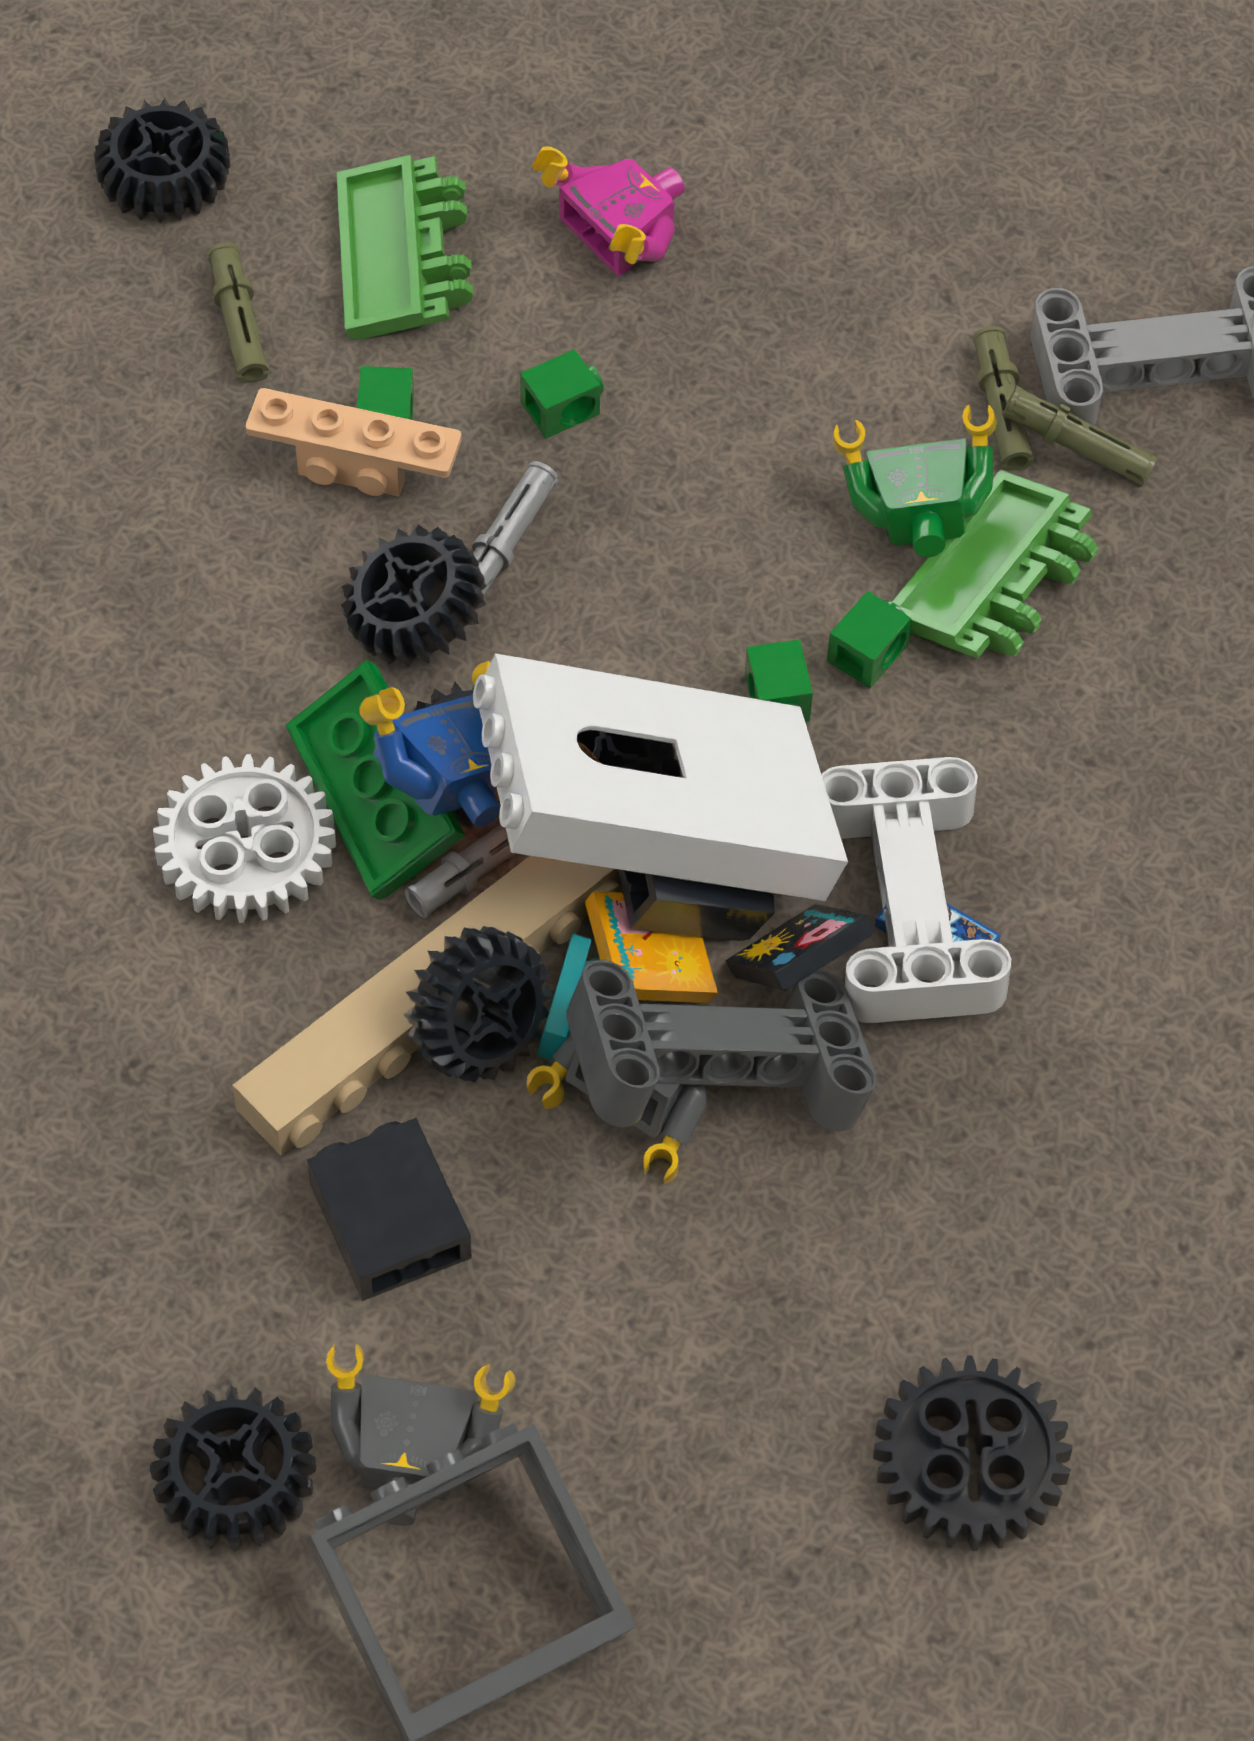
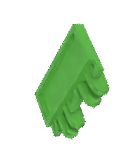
M411 155L337 172L345 331L350 340L371 338L449 320L450 309L472 302V295L474 294L473 285L466 281L467 277H470V270L472 269L471 260L465 257L464 254L445 256L443 239L444 230H449L459 225L463 226V223H466V216L468 215L467 206L460 202L462 198H465V182L458 178V176L453 177V175L450 177L446 176L445 178L439 177L438 161L435 156L413 161Z
M1000 470L993 478L991 493L977 514L967 518L966 533L960 538L945 539V549L937 556L928 557L892 602L897 604L906 615L912 618L910 633L977 659L986 648L1001 654L1004 653L1006 656H1016L1022 649L1021 646L1024 641L1019 632L1015 630H1022L1028 634L1034 633L1042 621L1033 606H1029L1027 603L1023 604L1022 602H1024L1043 577L1056 582L1061 581L1063 584H1073L1081 572V569L1074 560L1078 559L1080 562L1084 561L1087 563V561L1091 562L1095 557L1099 547H1097L1094 539L1084 532H1079L1092 517L1091 509L1070 502V496L1067 493Z

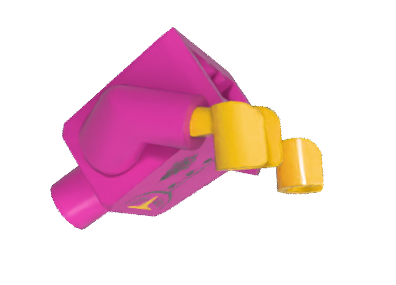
M549 146L542 147L531 167L534 171L543 172L541 181L546 187L560 186L559 218L618 277L628 271L638 261L659 262L664 258L675 232V203L673 199L685 191L683 180L676 170L668 167L651 177L631 159H624L612 165L580 167L568 163L566 156L559 150Z

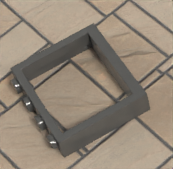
M515 1423L501 1429L498 1428L481 1438L485 1446L484 1449L466 1458H463L459 1449L452 1451L426 1465L430 1476L410 1486L407 1485L404 1477H400L371 1492L373 1504L353 1514L348 1505H344L314 1521L318 1531L311 1534L306 1543L402 1741H417L636 1628L535 1424L521 1431H518ZM519 1457L598 1618L413 1713L334 1548Z

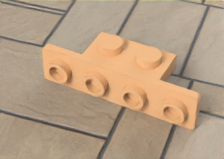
M266 388L259 389L245 425L246 433L250 436L295 445L298 475L306 476L309 480L321 485H329L334 482L357 487L361 492L371 496L389 494L399 497L405 481L404 469L443 478L449 477L461 444V432L456 429Z

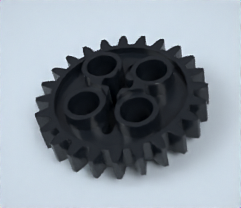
M967 1355L963 1371H955L948 1358H943L938 1377H935L926 1367H920L917 1377L918 1387L906 1380H902L898 1390L901 1401L887 1398L883 1413L888 1419L878 1420L875 1436L884 1441L875 1443L873 1459L885 1462L878 1467L877 1483H894L888 1490L886 1502L888 1505H893L906 1501L907 1505L902 1522L908 1524L921 1516L926 1520L923 1537L926 1539L932 1536L938 1528L946 1530V1545L949 1548H952L956 1543L959 1534L968 1535L972 1551H978L982 1535L987 1534L990 1535L998 1549L1003 1548L1006 1529L1008 1528L1021 1540L1025 1539L1029 1530L1027 1518L1039 1525H1043L1046 1522L1048 1510L1045 1504L1058 1507L1063 1492L1057 1485H1067L1071 1471L1062 1463L1070 1460L1072 1445L1059 1442L1066 1436L1068 1423L1066 1421H1050L1055 1415L1058 1405L1057 1401L1049 1400L1038 1403L1037 1398L1042 1384L1037 1381L1023 1389L1018 1385L1021 1369L1016 1367L1006 1378L999 1376L998 1360L994 1358L989 1362L985 1372L977 1371L972 1355ZM969 1403L973 1404L976 1408L975 1449L977 1455L981 1456L977 1469V1490L980 1498L977 1502L969 1499L970 1454L968 1448L964 1447L968 1433L965 1405ZM934 1416L946 1417L952 1421L955 1428L949 1431H939L932 1428L926 1420ZM992 1417H1004L1010 1420L1016 1428L1007 1432L997 1431L990 1426L987 1420ZM933 1473H947L956 1480L958 1485L948 1489L939 1488L932 1484L928 1477ZM998 1473L1008 1474L1017 1481L1019 1486L1013 1489H1002L994 1485L989 1477Z

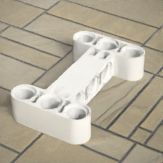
M944 757L843 765L829 768L823 772V782L841 839L871 836L882 907L884 908L886 905V909L883 910L889 947L858 951L850 957L846 964L845 988L856 1019L864 1023H880L986 1014L1002 1007L1007 999L1011 969L1010 954L1002 944L993 940L980 939L953 942L934 831L962 828L972 819L977 787L975 768L963 759ZM978 975H984L990 978H981ZM920 980H930V981H933V982H932V983H927V982H922V981H920ZM863 985H875V986H877V987H874V988H873V987H866V986H863Z

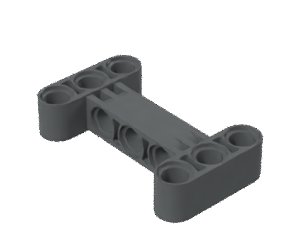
M596 960L585 966L566 1009V1018L592 1107L603 1121L613 1126L629 1127L638 1123L656 1084L801 1087L813 1119L829 1130L842 1132L848 1131L856 1125L877 1083L876 1072L843 982L835 974L825 969H819L795 984L783 1009L640 1004L629 973L622 966L612 961Z

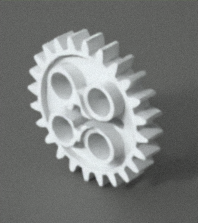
M246 754L242 767L234 768L231 760L226 756L222 759V771L215 773L207 764H202L203 779L200 781L184 775L182 782L185 794L172 790L167 792L169 808H158L159 827L153 828L155 846H157L154 848L157 865L163 866L162 873L165 884L175 883L176 896L179 900L193 895L194 911L198 913L211 903L214 905L216 920H221L228 909H236L239 923H244L248 909H256L260 918L263 921L267 920L269 905L276 904L281 911L287 913L289 912L288 897L290 895L303 901L308 900L306 882L321 886L323 883L322 868L332 867L331 849L336 847L335 830L332 829L334 828L333 812L326 808L325 793L323 791L314 793L313 781L310 776L296 782L295 766L292 764L278 773L275 772L273 757H268L262 767L258 768L254 767L251 754ZM264 806L275 807V809L262 812L257 810ZM209 818L221 819L220 821L215 823L203 822L204 820H207ZM275 852L288 853L281 858L269 857L270 854ZM221 864L233 865L226 870L213 869Z

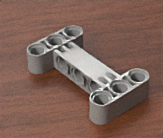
M1254 266L1245 268L1238 274L1230 307L1227 310L1087 325L1081 303L1075 294L1063 288H1051L1043 291L1035 301L1030 337L1046 400L1058 407L1061 403L1070 407V413L1095 425L1098 419L1103 392L1247 376L1254 398Z

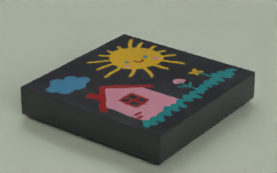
M814 904L725 961L735 978L786 991L871 937L874 930L866 914Z

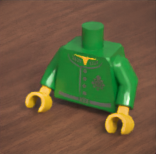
M967 405L963 411V423L969 435L972 436V446H967L966 438L871 450L866 451L867 460L863 461L860 453L865 439L863 424L855 420L854 428L858 440L854 443L842 441L839 436L838 425H836L832 438L833 446L839 454L844 455L847 465L842 467L853 508L875 528H884L890 543L896 546L913 544L915 553L922 557H933L942 553L945 549V539L960 538L966 533L967 518L977 514L992 491L993 446H988V436L992 435L997 423L991 406L988 405V421L982 426H974L970 423L972 419L970 405Z

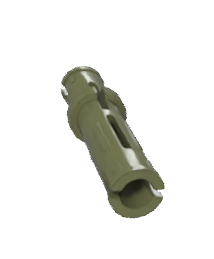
M223 242L211 247L207 257L215 280L212 293L215 304L222 309L227 336L236 366L237 380L241 383L264 380L269 375V367L265 360L251 304L254 296L252 283L244 276L239 256V247L230 242Z
M988 326L979 329L973 335V343L977 350L980 371L977 374L978 385L983 392H986L988 405L991 406L996 417L997 424L994 432L1003 470L1027 469L1034 462V457L1030 450L1026 427L1010 419L1012 431L1008 432L1006 419L1002 416L1019 382L1018 369L1015 364L1010 362L1003 328ZM995 366H998L1002 383L1001 387H998L994 370ZM1001 396L1005 397V401L1001 400Z
M1016 386L1002 413L1003 417L1032 429V431L1043 436L1042 441L1050 445L1056 442L1111 471L1113 470L1125 476L1127 479L1137 483V485L1143 486L1157 460L1156 455L1127 443V441L1080 419V417L1069 412L1070 407L1062 403L1058 407L1022 389V387Z

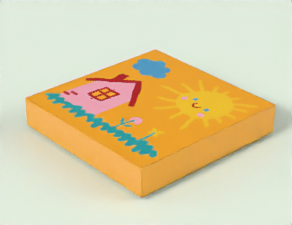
M593 891L587 898L585 905L600 960L612 961L622 966L629 973L633 980L638 1000L706 1003L716 996L718 991L702 937L630 929L623 893Z

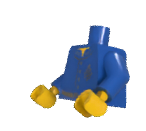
M490 661L480 663L472 673L474 686L477 678L481 674H486L491 664ZM394 687L382 690L378 695L376 694L363 700L360 706V715L368 724L377 726L378 731L373 734L376 745L373 754L380 762L383 777L388 784L412 797L427 814L433 816L463 808L475 827L488 825L499 817L501 804L495 797L497 787L491 784L492 764L488 747H484L482 743L483 724L480 710L474 706L473 695L403 714L405 707L404 698L400 691Z

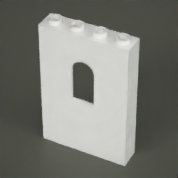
M496 653L486 674H481L476 680L473 691V703L475 708L480 710L483 724L482 743L484 747H488L492 764L491 784L497 787L501 804L500 824L506 828L511 853L826 901L848 863L803 713L799 706ZM585 730H597L674 743L683 778L598 763L589 758L580 749L577 743V735Z

